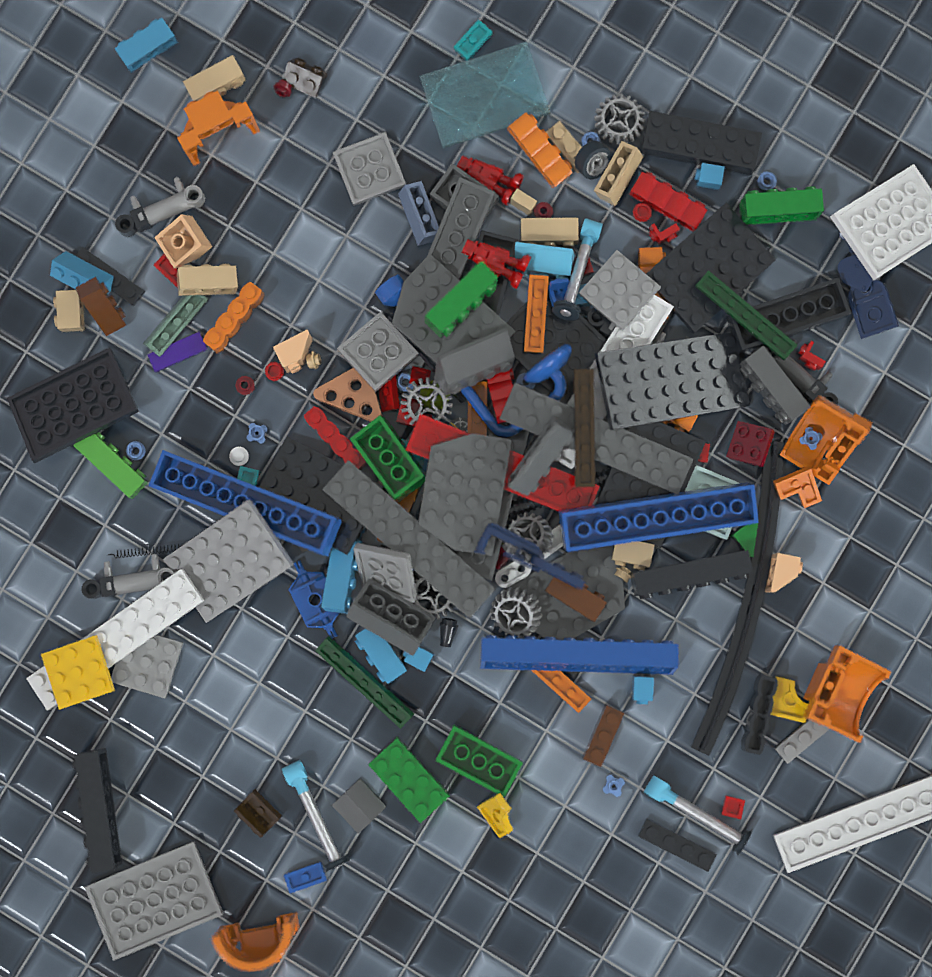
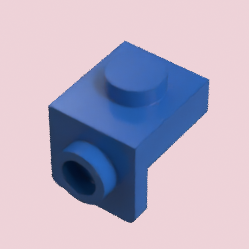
M558 278L550 281L548 295L552 307H554L555 301L564 300L569 284L568 278Z

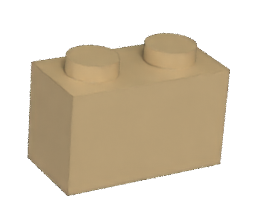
M56 291V297L53 298L54 307L57 308V315L54 316L55 327L61 332L85 331L84 304L81 302L77 291Z
M636 541L613 545L611 560H615V565L626 567V563L632 564L634 569L644 571L645 567L650 568L654 544Z

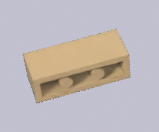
M232 55L184 80L183 83L192 100L198 101L211 91L215 92L218 90L220 96H223L227 90L240 87L246 79Z
M621 141L594 189L599 199L616 206L643 158L637 147Z
M521 218L522 243L553 247L555 245L574 247V244H578V218Z
M204 264L199 267H192V265L178 267V296L236 294L238 289L236 266H231L230 264H221L219 266Z

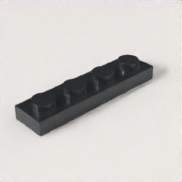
M84 247L77 253L76 257L112 275L111 291L132 306H135L145 292L142 288Z
M647 818L638 837L709 872L717 856L716 853Z

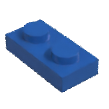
M321 861L284 874L289 893L327 881Z

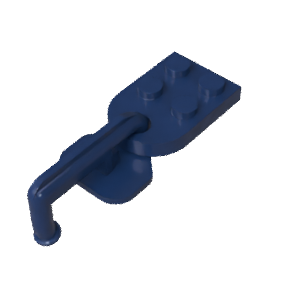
M839 232V237L845 240L841 232ZM848 244L851 256L839 262L838 272L841 281L851 286L849 303L861 339L899 327L886 286L880 280H873Z
M490 523L486 526L478 541L476 550H474V553L485 554V547L491 535L517 548L514 555L506 551L503 556L538 573L541 570L578 590L582 589L585 581L582 580L583 576L574 571L568 573L564 571V566L556 562L552 565L544 561V555L536 544L495 523ZM521 550L531 555L528 563L525 561L526 557L519 554Z

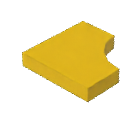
M775 676L778 681V688L776 694L772 697L774 705L770 715L806 723V718L803 715L808 703L803 702L798 697L795 690V681Z
M500 793L477 806L499 838L513 831L508 819V813L511 808Z

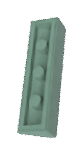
M205 295L182 296L143 344L160 357L207 302L208 298Z

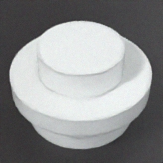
M235 447L231 450L229 458L234 465L242 466L247 463L249 454L245 448Z

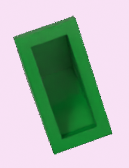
M758 523L743 525L730 535L741 551H749L750 558L754 557Z

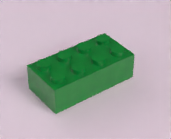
M815 186L804 188L805 190L787 188L785 191L779 192L778 189H770L765 193H759L758 190L748 191L739 203L740 218L746 225L817 220L824 212L822 188L816 189Z
M481 261L425 315V324L440 339L444 336L448 337L455 330L454 327L458 322L462 324L468 318L471 309L475 311L483 303L482 300L485 296L489 297L495 292L498 277Z
M379 415L350 438L394 500L402 501L425 483L426 472L413 454L406 451L407 446L385 417Z
M455 724L435 760L496 794L500 793L504 798L523 764L522 760Z
M399 737L393 740L368 764L420 823L450 797L448 791Z

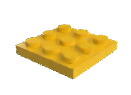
M97 635L41 654L59 710L115 691Z

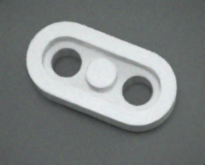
M512 562L496 573L495 581L498 586L507 588L527 577L531 569L525 567L524 572H519L518 566L520 564ZM502 575L508 576L507 582L501 580Z

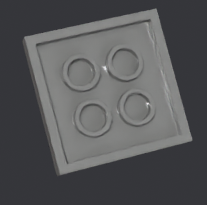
M386 132L333 152L353 206L406 185Z
M616 250L582 288L579 295L623 331L661 289V286Z
M381 311L337 348L338 352L375 392L419 355L415 348Z
M360 543L355 545L354 553L362 588L368 579H371L409 602L414 603L418 597L410 555L408 553Z
M155 635L115 664L111 676L112 682L158 697L167 698L183 642Z

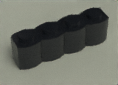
M759 674L755 679V694L750 700L751 712L746 718V732L741 740V747L745 752L760 755L764 749V735L769 728L768 716L771 714L774 705L772 697L776 694L778 688L777 678Z

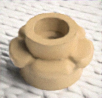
M315 351L306 354L308 367L310 369H318L319 365H321L319 353L316 354Z
M626 567L616 568L617 571L614 575L622 578L624 582L627 583L632 578L630 575L631 571Z

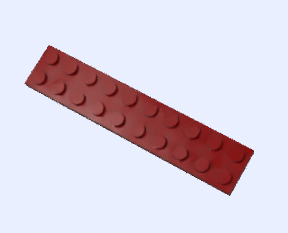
M419 414L406 451L429 459L431 446L470 434ZM510 450L504 490L556 511L593 505L600 487L599 485L595 484V487H575L574 475L551 467L546 477L542 476L538 481L540 484L534 493L530 492L527 496L508 487V478L524 455Z

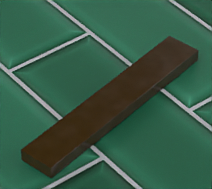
M574 369L575 487H595L594 369Z

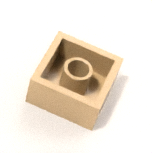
M516 189L511 197L510 204L531 216L537 205V200Z

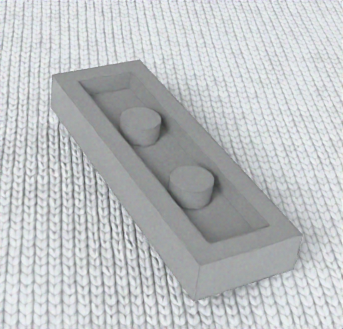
M808 719L806 723H803L774 749L788 764L830 728Z

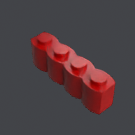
M642 172L629 195L642 203L648 204L655 211L662 213L692 232L696 230L707 212L705 205L700 201H691L689 196L682 191H674L669 183L657 181L656 176L652 173Z
M512 368L507 372L496 374L491 379H486L497 423L506 422L499 418L513 388L511 380H514Z
M313 406L304 415L310 427L318 432L322 440L329 444L335 454L342 458L345 463L349 460L360 471L367 465L360 452L354 449L350 440L341 434L337 426L328 420L320 408Z

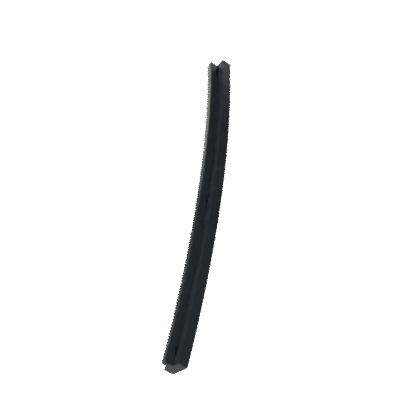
M771 442L764 467H762L758 506L759 523L754 557L750 558L753 573L748 574L749 578H746L728 651L709 705L691 745V748L708 756L716 742L737 689L763 601L772 558L780 498L773 481L782 477L783 457L780 456V453L784 447V442Z

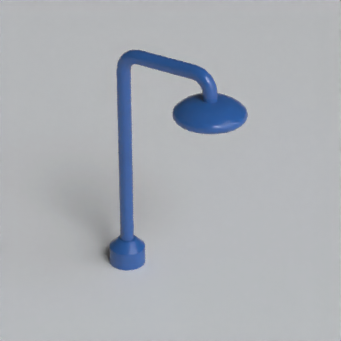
M399 274L395 275L375 291V294L384 306H397L404 280ZM565 344L546 356L525 374L524 381L533 384L545 381L551 377L555 383V388L547 397L560 401L566 391V380L560 369L570 358L572 352L571 345ZM468 386L461 389L462 394L495 435L512 437L523 430L513 424L503 426L497 423L495 417L472 387Z

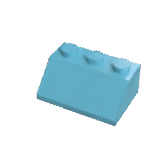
M522 242L515 243V258H522L524 255L531 256L525 272L522 273L523 277L543 275L556 279L568 278L570 280L576 261L573 249Z

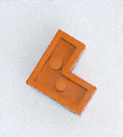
M809 466L773 481L778 497L781 500L798 493L804 508L822 501Z

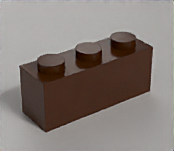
M94 277L75 288L81 302L106 336L126 326L123 319L126 315L121 307H116L118 304L114 296L107 294L109 290L104 282L100 283Z
M553 577L545 589V592L592 622L596 621L607 603L604 601L605 596L597 591L593 594L587 590L589 586L584 584L582 589L578 590Z
M606 704L604 705L583 753V760L602 767L624 716L623 712Z

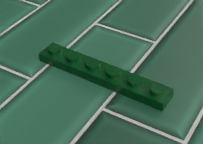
M709 270L696 284V288L783 361L797 347L795 342Z
M330 636L315 650L400 729L414 715L407 706Z

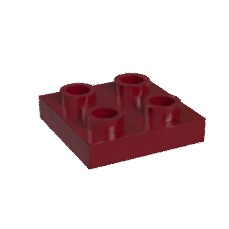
M738 421L726 457L764 467L775 430Z

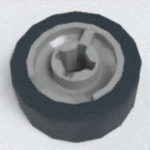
M589 142L578 151L575 158V168L586 179H597L603 175L612 159V154L601 142Z

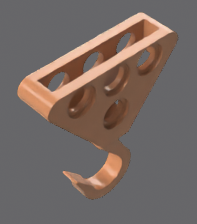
M354 368L314 390L313 394L317 401L372 422L379 415L382 416L375 391ZM355 381H359L362 384L361 388L357 391L351 389V385ZM335 392L337 394L336 399L328 401V393ZM347 399L354 400L355 403L352 408L344 406ZM363 407H372V413L370 415L362 414Z

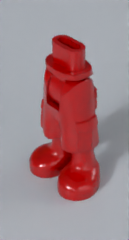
M464 155L457 164L458 168L488 189L496 192L501 197V202L506 206L510 204L512 195L516 189L520 188L524 175L521 173L515 174L514 177L505 176L503 169L478 159L474 160L472 157L469 159ZM500 182L508 187V189H505L497 185V183Z
M467 239L461 252L469 256L468 259H472L476 264L482 261L497 277L500 275L505 276L510 281V285L517 289L523 277L522 273L525 272L531 259L529 255H524L522 258H513L510 256L509 250L498 246L494 247L483 242L479 243L477 240L474 242ZM508 264L520 272L512 271L504 267V265Z

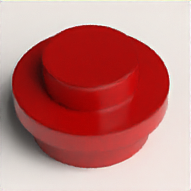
M639 203L633 209V216L639 222L648 221L652 215V209L646 203Z
M271 362L265 368V375L271 381H278L284 375V368L278 362Z

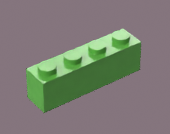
M100 432L73 445L129 498L133 499L148 484V481L145 479L147 476L140 469L135 470L131 466L133 463L126 456L121 457L117 453L119 450L112 443L108 445L103 440L105 436Z

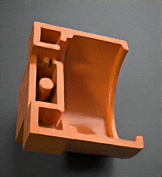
M217 90L206 93L204 98L198 101H191L187 104V107L183 108L189 120L184 131L177 139L193 166L200 164L197 145L203 147L200 139L203 140L230 126L233 122H235L238 128L241 127L240 123H243L252 131L253 135L260 132L246 101L243 103L223 101Z
M819 395L810 404L811 408L805 411L795 426L780 456L800 468L809 466L813 476L829 485L856 446L867 435L872 423L856 413L854 415ZM808 427H811L813 431L821 433L823 436L814 450L809 449V446L801 444L799 441ZM827 451L826 456H825L826 459H825V460H822V457L824 456L825 452Z
M834 646L827 663H818L803 698L810 702L803 717L819 725L826 726L856 742H861L863 736L859 732V721L862 710L876 686L883 680L888 679L891 672L842 646Z
M297 912L278 915L276 918L277 924L241 930L240 923L220 926L212 936L215 949L224 961L235 968L247 971L267 968L274 963L280 962L293 935L299 930ZM238 941L241 943V950L235 947L238 945Z

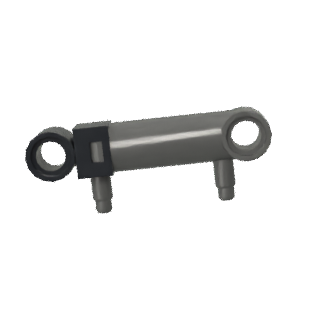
M777 355L773 357L810 404L817 396L821 395L838 405V398L835 394L830 392L824 393L828 389L825 385L833 376L831 372H827L820 380H815L790 355L784 361Z

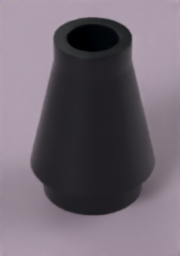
M442 618V622H440V646L451 647L459 626L457 625V620Z

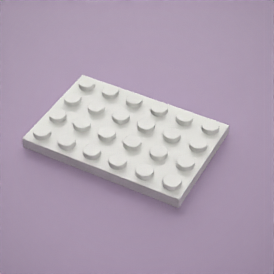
M914 164L830 216L873 280L932 243V190Z

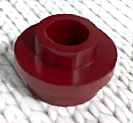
M279 80L273 86L276 94L280 97H289L292 93L291 84L285 80Z
M538 203L534 209V215L536 218H551L553 208L549 203ZM542 208H545L547 210V213L542 214L540 210Z
M242 376L236 381V390L242 395H249L254 391L255 383L252 378ZM244 382L248 383L246 389L242 388V383Z

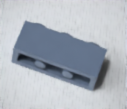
M422 181L404 185L398 195L417 245L431 243L434 241L439 225Z

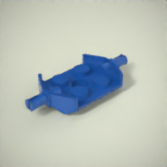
M301 560L295 562L294 566L298 572V577L288 590L308 628H324L332 639L337 637L338 635L333 628V623L340 613L325 611L321 608L326 583L324 572H307ZM313 594H317L320 597V603L315 606L309 600Z

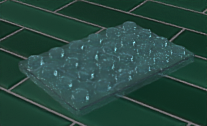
M527 42L419 76L443 148L505 129L526 112L528 115L532 114L535 118L550 114V109Z

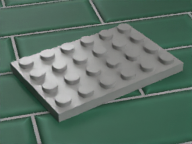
M250 499L163 559L168 568L172 569L175 573L180 569H184L205 600L196 606V609L206 623L294 565Z
M195 841L85 887L113 961L223 915Z

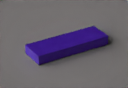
M199 331L170 344L160 357L154 352L147 355L154 371L157 373L208 350L203 342V337Z

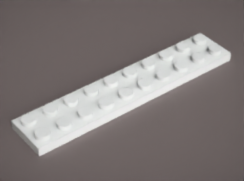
M654 295L623 331L617 326L615 327L600 352L650 345L674 306ZM595 360L589 368L594 369V417L603 420L607 412ZM574 394L567 404L568 406H571L573 408ZM564 446L561 450L563 453L557 461L572 470L575 465L574 450Z
M180 569L83 639L94 635L98 636L109 669L205 600L184 569ZM43 666L26 679L48 711L55 707L57 702L46 668Z
M932 775L774 834L773 837L786 871L788 873L932 819Z

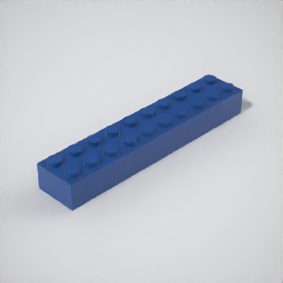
M162 450L149 486L223 516H226L250 499L276 537L325 556L329 555L342 522L339 518Z
M749 482L558 510L563 548L566 552L759 523L754 484Z
M487 635L481 641L480 669L673 675L679 667L678 644H673V641L654 643L652 640H643L642 643H634V640L625 639L622 642H615L614 639H603V642L595 641L593 638L576 641L575 638L556 640L555 637H545L544 640H537L533 636L517 639L516 636L497 638L495 635Z

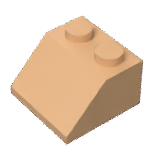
M183 214L154 237L174 268L200 258L212 248V245L193 216Z
M308 330L273 347L287 373H295L301 370V366L305 364L306 354H308L313 340Z
M780 553L772 554L765 592H776L798 577L803 567V563L800 562L801 557Z

